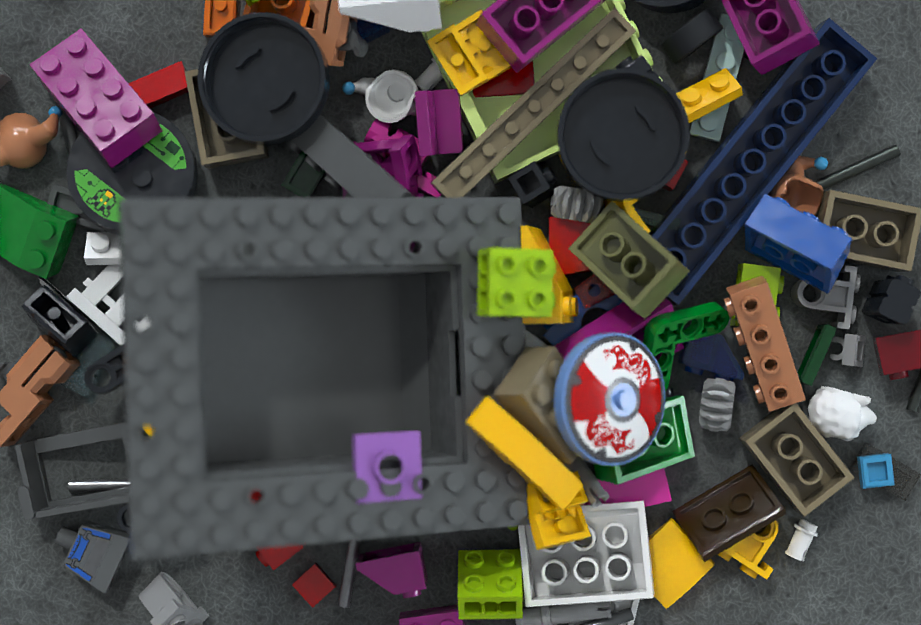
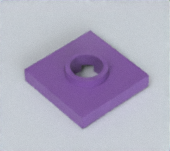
M420 431L352 434L353 470L356 471V478L366 481L369 488L367 495L362 499H357V503L423 498L422 494L417 493L412 486L415 476L422 474ZM387 455L397 456L399 467L402 468L400 475L393 480L383 478L379 471V463ZM422 478L417 483L420 490H422ZM400 481L401 490L396 496L388 497L381 492V482L392 485Z

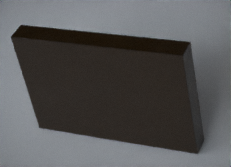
M753 464L672 511L704 562L787 514L783 505Z

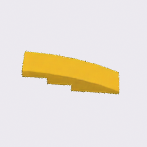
M486 396L466 421L470 428L503 462L511 465L531 486L538 488L556 508L564 511L582 488L583 484L546 447L491 398Z

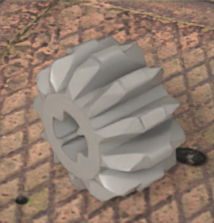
M558 186L554 189V194L551 197L550 205L552 206L550 213L557 218L592 223L604 210V199L584 189Z
M723 378L706 379L703 385L699 412L701 428L714 432H727L729 430L736 388L733 381H726Z

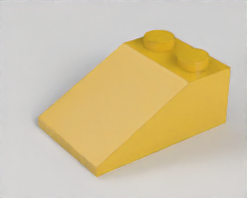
M527 225L521 226V249L552 250L541 229ZM554 253L553 258L556 262V272L552 278V291L555 294V307L552 310V317H522L523 324L574 323V316H578V298L573 297V290Z

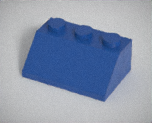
M765 194L745 223V250L829 294L850 252L852 238L841 228L836 226L829 227L819 222L815 215L792 208L786 200L780 197L773 198Z

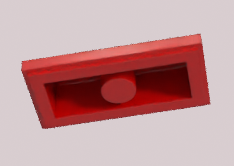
M533 60L518 73L511 67L474 89L473 95L477 98L526 93L535 84Z
M182 61L128 83L149 108L188 93L184 72L186 69Z

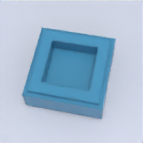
M890 453L857 456L861 488L895 485Z

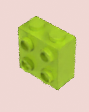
M498 247L478 249L477 316L552 317V310L555 307L552 278L556 272L553 250Z
M520 549L458 550L459 620L523 619Z

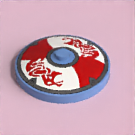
M599 333L584 339L572 349L564 360L555 385V416L565 442L582 459L594 464L608 466L628 463L639 457L650 446L660 428L665 408L664 380L654 355L642 342L627 334Z

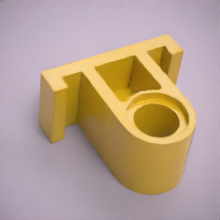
M775 520L768 524L763 532L753 533L717 555L728 562L733 557L742 563L739 568L754 579L759 574L767 580L774 569L763 561L760 566L758 564L777 536V521Z

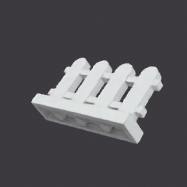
M108 265L93 281L87 278L83 282L87 288L82 293L74 288L66 297L121 346L123 344V330L120 328L123 325L122 296L116 302L108 296L121 282V265ZM102 301L110 307L105 314L97 308ZM143 318L140 322H137L138 329L141 331L148 329L149 321Z

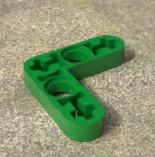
M710 302L660 314L653 317L646 325L643 344L651 351L654 357L662 353L657 362L662 372L665 392L669 386L676 344L718 334L728 325L730 320L728 311L718 303ZM693 319V321H692V323L690 324V326H689L688 328H686L685 330H683V327L685 326V324H686L689 320Z

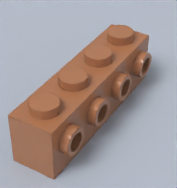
M762 275L727 287L726 290L729 297L723 300L729 317H736L738 327L733 328L739 346L745 345L748 356L743 357L748 374H755L758 384L753 386V390L758 403H765L768 411L771 412L806 400L766 279Z

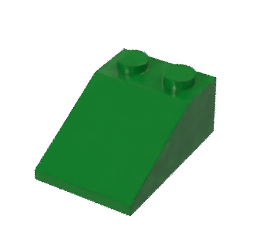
M0 183V256L13 265L45 279L58 274L67 254L79 216Z
M679 395L665 398L664 415L658 433L650 446L639 457L617 466L593 463L596 478L619 485L695 457L684 396Z

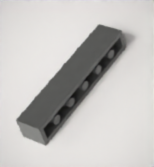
M322 114L304 133L285 142L298 154L301 151L306 153L308 156L304 160L316 171L320 172L323 169L328 173L325 176V180L337 190L343 187L348 192L345 198H416Z

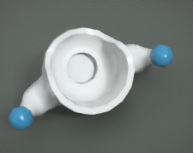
M388 70L376 78H362L354 83L348 81L342 86V90L346 95H351L354 92L365 95L367 109L379 121L393 123L404 119L408 115L416 117L414 92L418 91V87L414 79L404 71Z

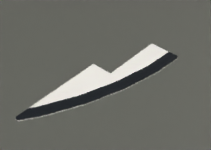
M39 276L40 284L42 286L46 285L64 302H66L71 308H73L84 319H86L81 314V312L58 289H56L45 278ZM90 324V326L92 327V329L94 330V332H95L96 334H98V332H97V331L94 329V327Z

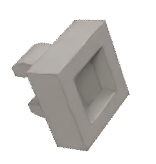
M845 334L844 338L833 337L831 342L840 343L843 346V351L838 355L830 354L829 358L842 361L841 365L863 367L866 336Z

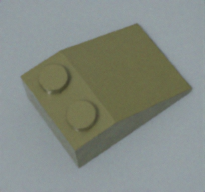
M613 201L607 205L568 248L632 310L645 319L690 272Z

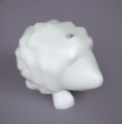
M821 386L820 389H817L815 395L810 399L808 406L809 420L820 434L825 438L834 437L847 442L858 437L859 432L867 425L874 424L877 417L866 406L871 402L870 397L852 394L832 387Z

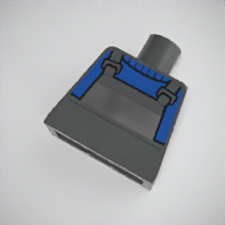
M88 521L82 524L78 533L63 526L57 534L55 544L69 550L64 561L66 568L99 591L106 593L113 588L130 551V533Z

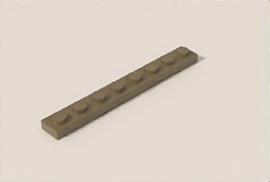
M614 8L431 182V185L443 197H464L636 32L633 26Z

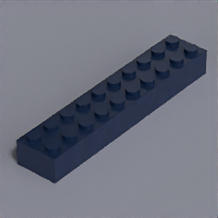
M830 18L817 25L814 29L820 44L786 63L651 232H649L656 241L690 270L666 297L672 305H679L749 219L763 196L769 194L877 60L873 54Z

